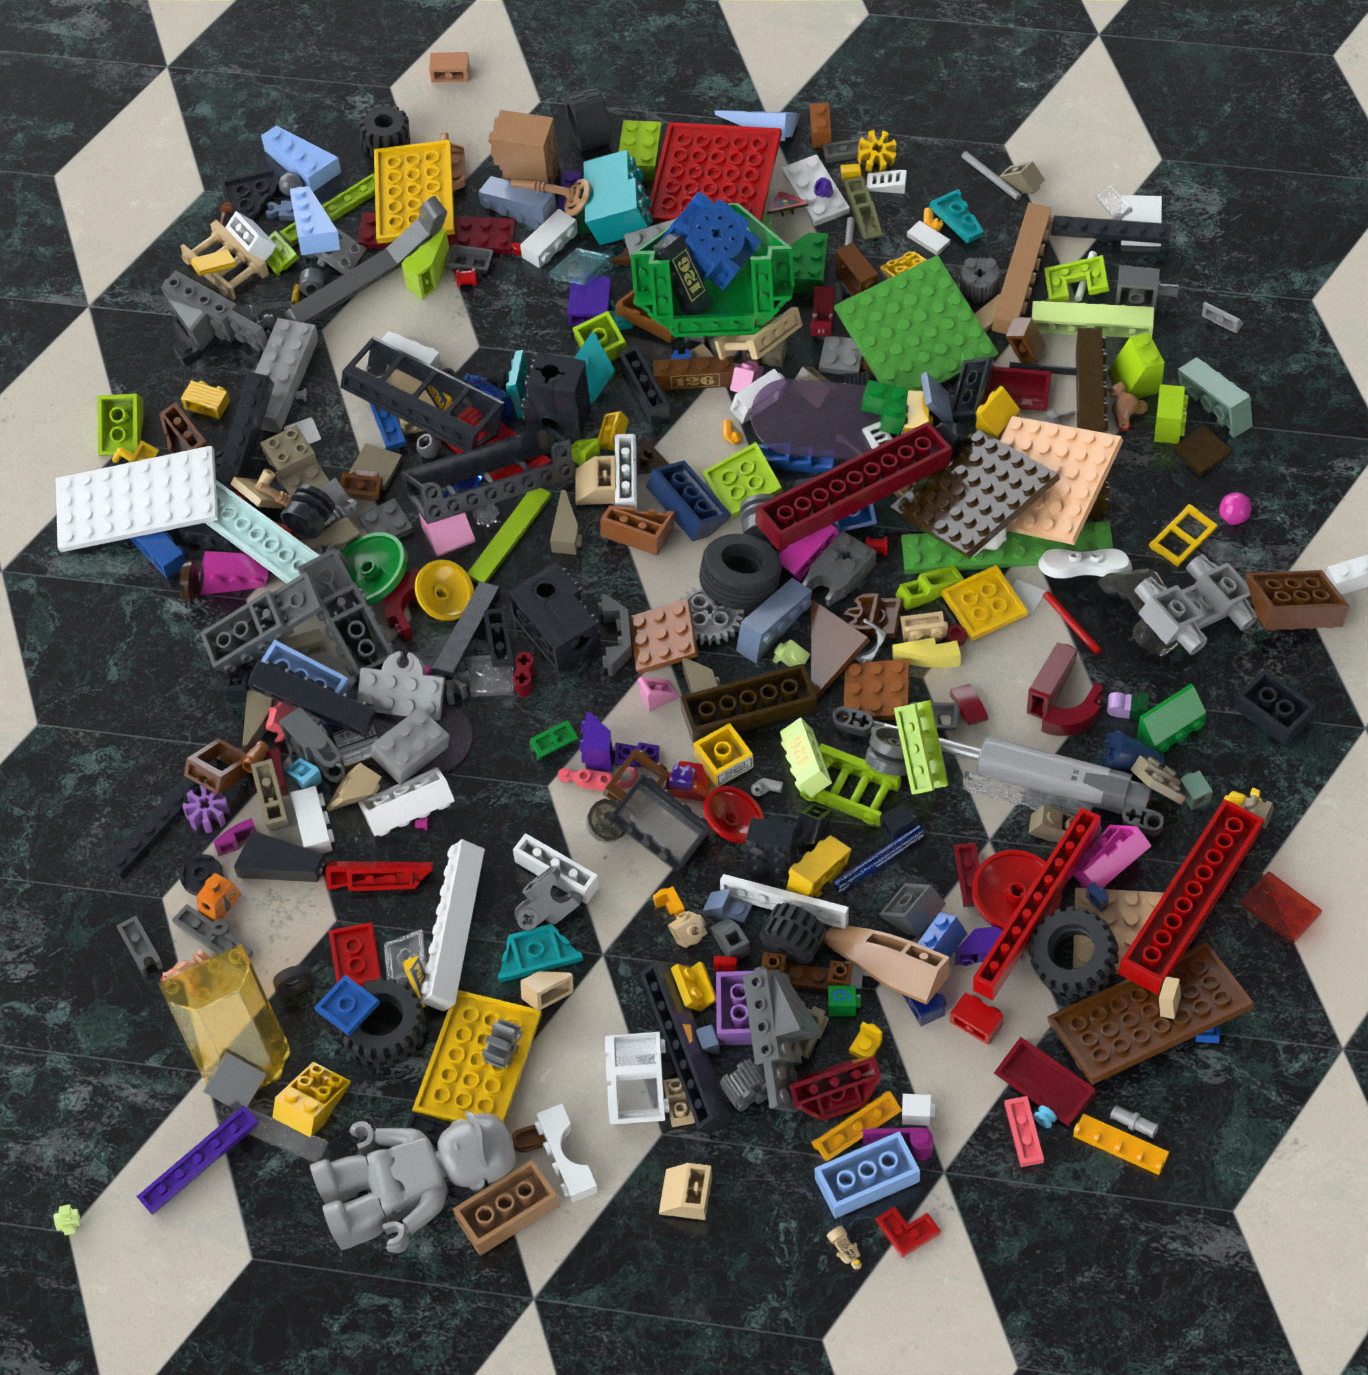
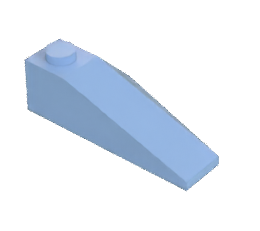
M715 111V115L741 126L781 128L782 136L780 141H785V137L793 136L800 118V113Z

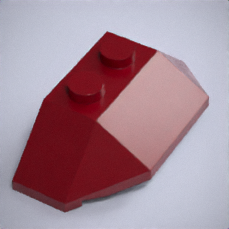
M875 1056L845 1061L804 1075L789 1084L788 1088L795 1108L824 1121L864 1107L880 1082L881 1074Z

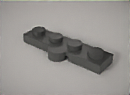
M188 904L172 919L176 926L238 970L254 954L252 949L229 934L230 929L225 920L217 919L212 922Z

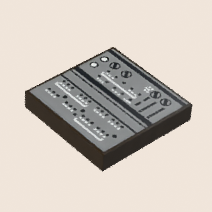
M374 723L366 738L345 729L331 733L334 743L340 751L345 771L353 769L359 763L365 765L375 761L371 756L372 744L379 739Z

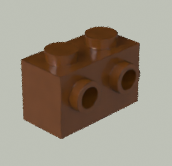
M1014 318L1008 328L1006 338L1020 363H1039L1046 343L1032 318Z

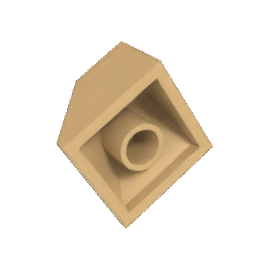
M359 763L345 774L346 776L342 779L326 809L331 811L365 800L370 795L374 796L380 788L378 782L381 776Z

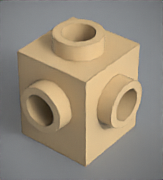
M690 911L679 914L677 919L668 925L677 944L685 948L699 943L702 937L708 934L704 927L706 923L702 916Z

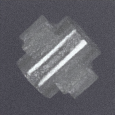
M494 503L473 511V517L477 519L478 525L489 526L493 522H497L496 516L499 515V511L494 506Z

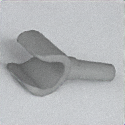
M1051 409L1047 412L1048 417L1045 419L1049 423L1057 424L1060 419L1075 415V411L1071 410L1057 414Z

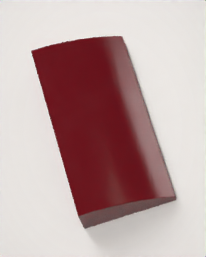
M994 366L986 402L989 395L1002 386L1019 409L1047 412L1051 372Z
M1022 1037L1018 1039L994 1071L997 1077L1024 1096H1027L1028 1099L1038 1106H1045L1052 1110L1057 1119L1068 1127L1097 1094L1095 1088Z

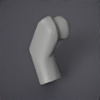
M762 778L752 785L751 792L755 796H761L770 790L781 793L783 782Z

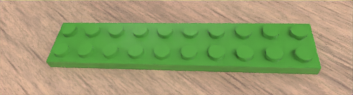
M1110 521L1085 523L1075 545L1006 531L1007 539L997 550L983 549L970 559L927 533L901 535L905 574L926 573L952 565L958 571L988 569L995 565L998 568L1038 566L1040 557L1044 552L1051 549H1066L1079 552L1113 549Z

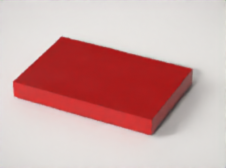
M372 922L329 930L337 983L344 975L359 986H363L364 981L369 979L371 982H374L376 978H382Z

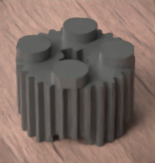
M968 258L965 260L960 271V292L967 295V298L970 297L974 303H985L989 297L992 298L993 295L995 296L999 292L1000 269L996 266V261L993 258Z
M750 1059L740 1062L737 1065L738 1070L734 1071L730 1077L726 1074L720 1080L722 1089L734 1107L740 1112L748 1108L754 1101L759 1104L768 1098L764 1067L755 1065V1062H752Z

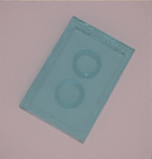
M576 248L550 271V278L586 285L612 261L611 254Z

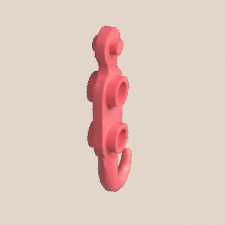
M629 766L627 768L632 773V778L628 781L619 779L616 783L617 787L628 789L634 786L638 780V773L633 767ZM562 768L558 772V778L563 783L574 781L581 788L604 791L614 777L608 772L589 769L573 772L569 768Z

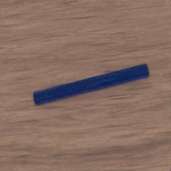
M917 824L833 882L835 889L838 892L844 891L925 835L924 828Z

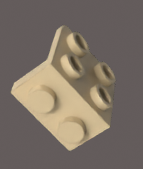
M942 611L900 617L904 643L933 637L935 642H939L946 638L948 623L944 622Z

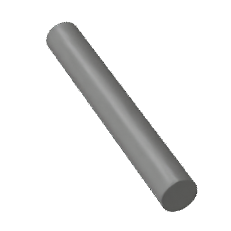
M853 217L847 218L845 246L853 242L855 225Z

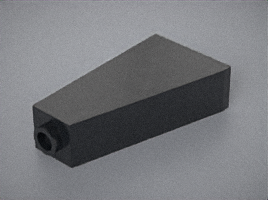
M252 830L234 865V869L239 878L318 882L320 876H323L326 872L327 863L323 853Z

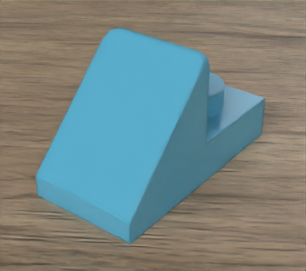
M299 758L284 771L287 777L297 782L301 789L317 787L322 782L318 767L302 758Z

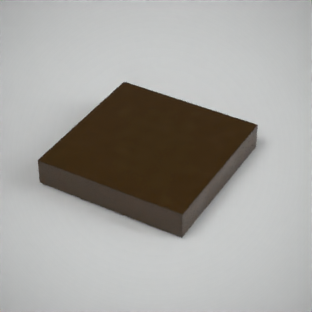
M1204 425L1173 446V451L1200 476L1232 453V450Z

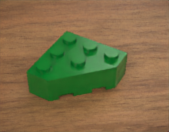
M808 232L789 245L793 249L795 283L793 293L814 294V286L825 285L829 249L828 233Z

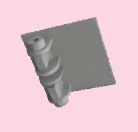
M336 228L340 250L315 253V256L318 257L317 263L320 266L324 267V265L329 264L344 275L355 267L367 248L357 244V241Z
M336 478L319 488L335 503V510L330 515V518L325 521L323 531L332 526L336 521L342 520L345 517L349 519L359 512L356 509L357 503L355 500H350Z

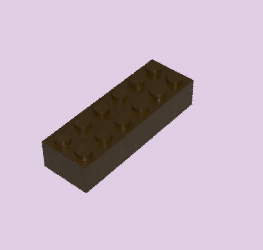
M804 663L680 696L681 712L692 743L729 723L738 733L816 712L817 698Z

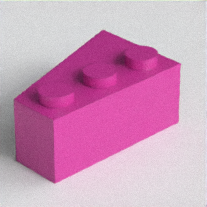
M831 524L789 545L778 556L782 568L796 580H802L809 573L811 565L840 533Z
M205 551L199 573L200 595L265 587L268 579V569L248 554Z
M1109 825L1085 853L1073 875L1083 888H1087L1093 882L1098 887L1104 888L1106 884L1149 849L1151 844L1137 826Z

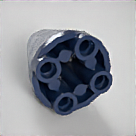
M1116 730L1113 734H1107L1105 745L1108 747L1106 754H1103L1101 757L1100 766L1125 773H1133L1130 769L1141 755L1147 759L1149 757L1154 758L1161 763L1160 767H1163L1164 755L1160 754L1159 751L1121 731Z

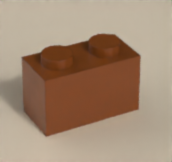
M829 103L810 104L812 148H823V144L831 143Z

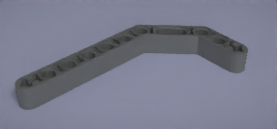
M436 196L427 199L421 206L418 219L386 249L295 304L284 315L288 320L310 324L401 267L405 258L411 256L421 245L427 243L442 229L447 216L444 206Z

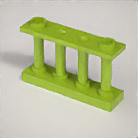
M931 700L894 708L911 793L918 794L933 791L935 788L949 786Z
M821 743L819 748L827 770L832 766L841 771L830 792L821 790L813 797H810L804 791L803 793L800 792V796H803L808 801H815L862 819L867 824L880 826L882 812L878 810L888 790L892 789L898 792L901 786V776L878 772L868 766L865 760ZM853 774L861 779L850 800L838 796L848 775ZM868 782H874L881 785L870 808L859 804L858 802Z

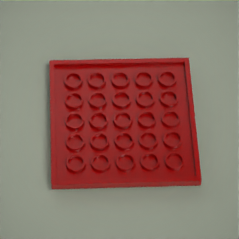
M669 122L650 197L652 208H649L653 222H667L676 219L692 201L697 192L700 191L703 195L708 196L713 203L718 199L727 204L739 203L762 223L782 136L781 128Z

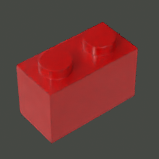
M966 992L950 1012V1023L987 1045L990 1044L1003 1025L1004 1015L998 1008L990 1007L983 1003L978 996L970 995Z

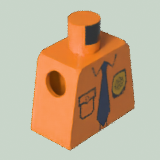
M214 873L206 880L204 887L197 895L198 912L212 922L217 919H223L241 896V892L231 881Z

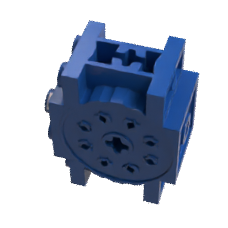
M700 191L697 192L692 201L679 217L675 219L663 236L665 238L668 234L682 235L703 282L708 278L722 290L728 286L762 242L756 234L747 230L750 223L744 216L738 214L729 204L721 199L713 203L708 196L703 195Z

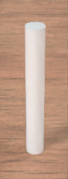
M1091 251L1088 258L1096 257L1097 253ZM1087 280L1079 282L1074 297L1076 301H1082L1087 287Z

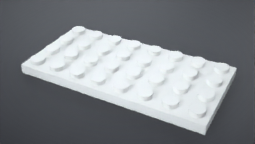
M207 446L56 478L59 551L65 552L218 520L213 447Z

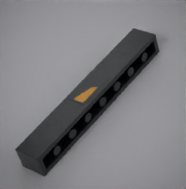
M654 961L640 974L698 1130L718 1132L732 1120L708 1054L701 1047L696 1033L698 1028L691 1009L685 1007L671 971L674 964Z

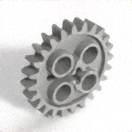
M701 585L700 590L693 587L692 594L686 591V598H680V601L684 599L690 601L696 640L700 639L701 645L705 640L708 641L709 646H711L714 640L719 645L720 639L727 642L728 635L735 637V631H740L744 610L718 606L720 604L712 600L705 593Z

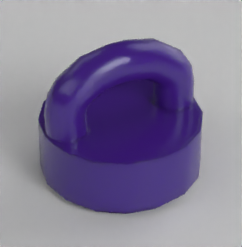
M824 177L819 178L814 185V194L821 198H831L833 195L831 181Z

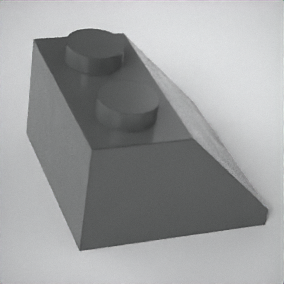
M905 883L879 915L905 934L920 936L926 932L928 925L937 917L946 903L932 885Z

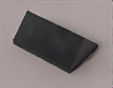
M984 357L963 361L951 407L953 419L972 423L977 422L976 411L980 405H984L986 402L995 368L993 358Z

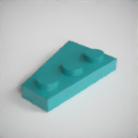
M959 189L931 201L929 208L967 244L982 237L983 230L975 216L970 214L967 202L963 201L960 197L961 192Z

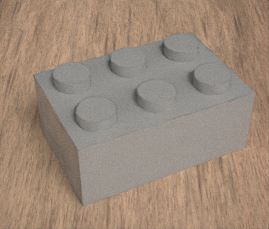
M419 707L372 744L371 756L401 785L448 748L449 734Z

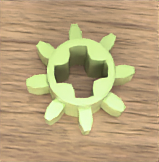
M70 1204L59 1207V1213L54 1214L57 1231L62 1230L64 1235L76 1233V1227L81 1226L78 1209H72Z

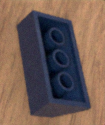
M685 460L652 470L646 485L647 489L667 512L675 511L674 520L692 541L709 537L731 517L732 514Z

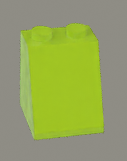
M1149 332L1130 337L1108 370V375L1113 385L1123 382L1124 386L1127 387L1126 393L1132 394L1138 399L1159 393L1160 384H1162L1165 362Z

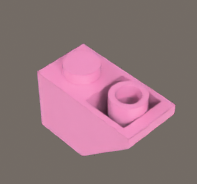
M747 360V362L735 366L730 390L739 392L762 376L764 367L759 366V362Z

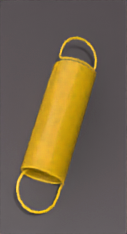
M298 284L294 285L292 305L299 303L301 290Z

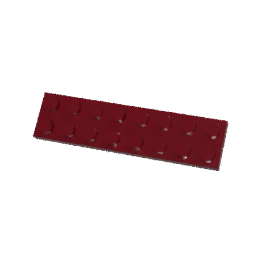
M362 213L357 244L363 245L366 248L386 249L392 242L377 243L376 213ZM454 216L455 234L447 235L449 248L450 245H461L491 249L493 253L512 254L511 245L515 234V219Z

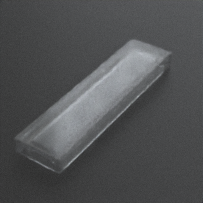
M247 1107L260 1123L248 1133L249 1135L314 1163L321 1159L328 1146L326 1140L314 1135L310 1138L272 1117Z

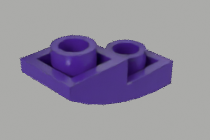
M618 742L614 745L612 765L622 766L634 748L638 751L646 752L655 763L659 762L660 746L642 742H639L637 746ZM635 760L629 765L630 767H643Z

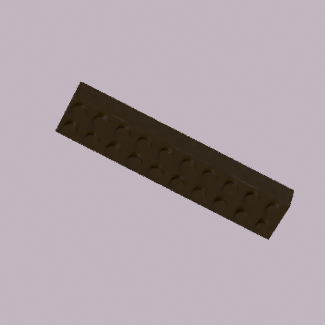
M1077 328L1075 352L1077 368V428L1107 434V369H1105L1106 352L1103 349L1106 348V336H1102V328ZM1109 473L1087 519H1104V511H1108V499L1110 498V486H1108Z

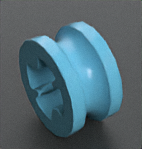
M1040 1106L1038 1108L1039 1112H1035L1033 1117L1041 1126L1050 1128L1052 1126L1051 1122H1055L1057 1117L1049 1108Z

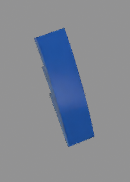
M792 443L758 445L770 468L815 473L827 472L835 468L837 454L835 451L815 452L813 447L794 448Z

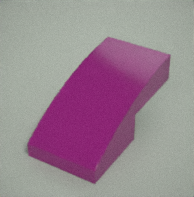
M252 818L231 827L214 841L218 856L239 850L237 842L248 839L252 830L256 831Z

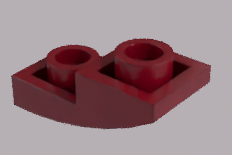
M970 684L950 689V697L958 704L960 716L969 726L988 720L987 712Z

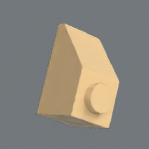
M536 972L521 980V999L537 1011L573 993V975L571 973Z

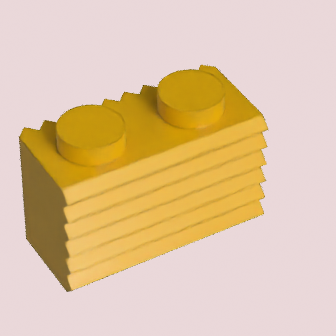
M191 380L181 397L186 410L210 416L214 419L217 418L218 420L230 402L228 391L223 387L218 386L215 388L203 381L195 382Z

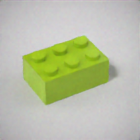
M623 120L619 152L627 150L630 156L635 158L638 169L641 168L644 179L641 181H655L663 139L662 123Z

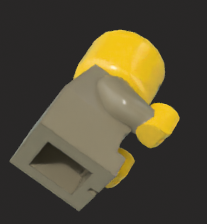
M1252 788L1251 798H1247L1244 794L1232 791L1228 796L1224 797V799L1263 818L1262 828L1266 829L1274 807L1273 802H1262V799L1259 798V790Z

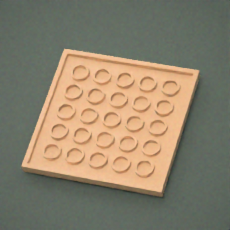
M1012 416L1000 441L1057 472L1060 480L1005 527L1006 531L1075 545L1123 443V439L1117 435Z

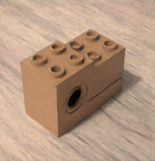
M500 110L499 116L494 119V130L490 132L488 142L491 144L490 155L493 156L494 165H499L500 170L503 171L502 179L533 182L534 180H537V182L540 180L541 182L545 181L547 184L554 185L560 167L553 117Z

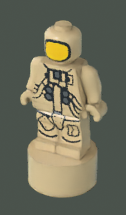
M841 1225L830 1231L827 1237L831 1244H835L840 1251L837 1253V1257H840L844 1263H851L854 1269H860L862 1263L857 1259L860 1256L857 1244L851 1245L844 1227Z

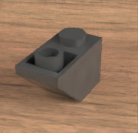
M727 918L709 927V931L725 956L737 957L738 961L750 955L749 941L737 923Z

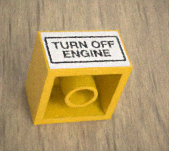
M730 723L693 743L694 757L700 764H703L704 771L716 787H720L754 767L752 752Z

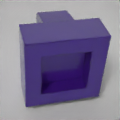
M675 763L670 776L669 787L691 790L695 769L691 765L681 767L679 763Z

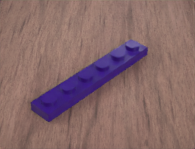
M243 1105L136 1197L151 1215L155 1214L260 1123Z

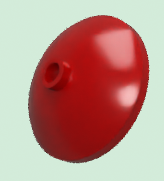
M717 787L707 795L704 801V813L710 826L721 837L732 842L746 843L751 817L764 819L758 803L749 794L735 787Z

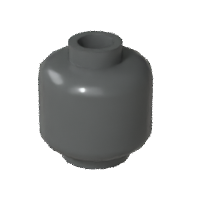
M310 267L301 272L299 288L304 295L310 296L325 286L324 274L319 269Z

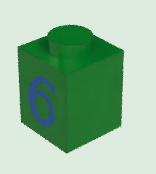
M828 986L829 1016H856V1008H860V994H856V986Z

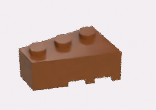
M634 290L616 303L615 314L669 343L677 338L670 334L669 330L662 324L659 325L648 316L647 312L640 306L637 307L633 303Z
M609 505L600 519L601 536L657 556L674 530L675 511H668L667 514L656 513L654 509H648V512L635 511V508Z

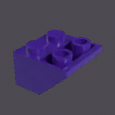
M586 712V721L581 723V732L583 734V739H580L582 763H585L586 769L612 772L613 745L611 731L591 712Z

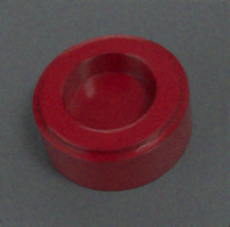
M959 625L950 626L947 629L946 642L957 641L958 646H962L967 640L966 630Z

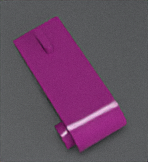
M926 1128L863 1129V1145H869L900 1131L905 1143L910 1144V1152L915 1159L926 1160L933 1153V1134Z

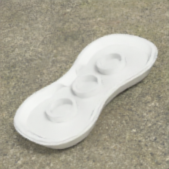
M1051 549L1044 552L1038 561L1040 570L1045 575L1054 578H1070L1080 575L1120 578L1127 576L1132 571V564L1127 555L1117 549H1101L1088 552Z

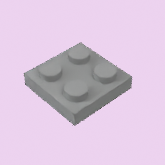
M837 336L825 337L819 372L845 375V373H859L863 356L853 339Z

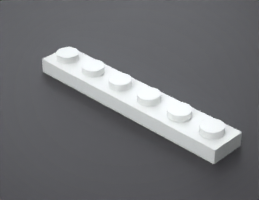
M725 874L720 879V891L729 889L731 890V897L771 910L778 903L793 904L807 910L824 924L845 929L848 925L849 907Z

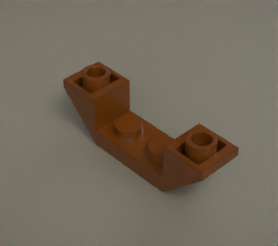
M764 952L761 967H768L769 970H780L781 973L789 974L790 984L793 988L828 993V986H850L853 963L831 960L830 968L787 963L786 955Z

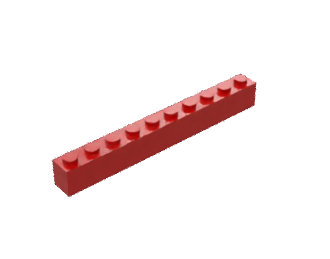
M1082 807L1080 808L974 975V992L992 1001L994 1000L1030 943L1031 935H1035V927L1038 923L1041 924L1043 922V918L1047 916L1099 833L1101 816Z

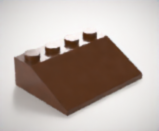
M1323 570L1246 573L1245 578L1257 618L1266 630L1343 627L1349 604Z

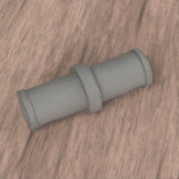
M1115 1105L1110 1117L1127 1125L1128 1129L1132 1131L1134 1129L1151 1138H1154L1159 1126L1142 1118L1141 1114L1137 1112L1132 1113L1118 1105Z

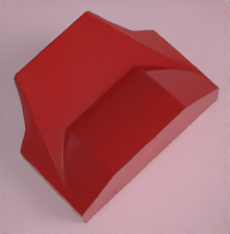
M679 761V766L687 767V765H691L695 769L691 790L669 787L672 772H670L667 778L665 789L670 791L674 797L705 801L709 794L711 780L706 776L703 764Z

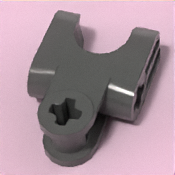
M557 866L547 868L523 889V894L527 899L520 903L514 912L517 923L522 929L532 930L545 919L549 924L554 925L581 904L582 896L575 891H571L563 897H554L550 894L552 886L560 879V870ZM525 914H527L528 916H531V917L527 919L526 917H523V916H524Z

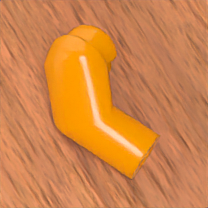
M929 207L925 208L923 223L936 231H940L941 227H943L942 220L938 222L939 218H933L934 212Z
M724 420L723 438L733 445L740 444L743 439L742 433L737 434L738 431H733L732 420Z

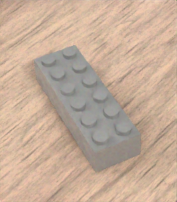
M277 318L255 373L268 375L274 382L261 430L281 432L294 401L295 391L299 389L319 340L315 325Z

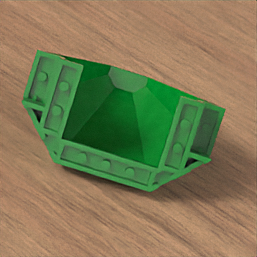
M729 203V206L746 218L750 223L747 230L756 234L762 242L724 290L707 278L704 284L713 304L700 315H684L676 296L672 292L670 260H657L653 246L661 241L670 226L631 254L633 289L635 292L633 303L645 310L647 315L659 325L662 324L674 337L755 335L792 298L793 287L795 286L793 249L739 203Z

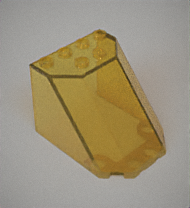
M242 944L158 983L172 1018L205 1085H207L226 1051L266 1074L258 1089L280 1079L283 1072L282 1068L291 1050Z

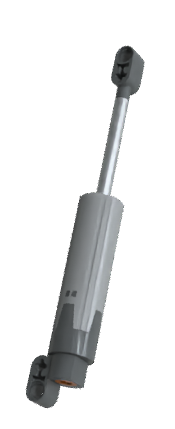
M845 706L838 707L833 712V719L837 729L859 736H869L874 728L877 727L898 728V726L873 720L872 716L867 712ZM846 715L849 718L846 722H839V717ZM864 721H867L868 724H865L864 727H861L860 724H864ZM990 736L985 738L981 749L939 738L942 752L978 761L976 773L980 777L1122 814L1123 826H1137L1146 835L1156 836L1163 830V816L1157 811L1147 809L1152 788L1146 784L1132 781L1133 774ZM1131 815H1135L1133 821H1129ZM1142 817H1144V825L1141 824ZM1150 820H1157L1160 824L1153 828L1148 825V822Z

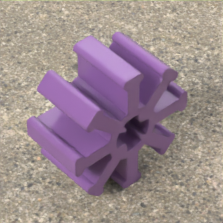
M200 785L202 796L198 797L190 790L187 793L190 804L183 803V810L194 830L197 831L198 827L203 823L206 833L213 832L211 821L214 820L220 824V827H223L226 824L223 814H230V809L222 793L216 794L212 792L210 794L209 789Z

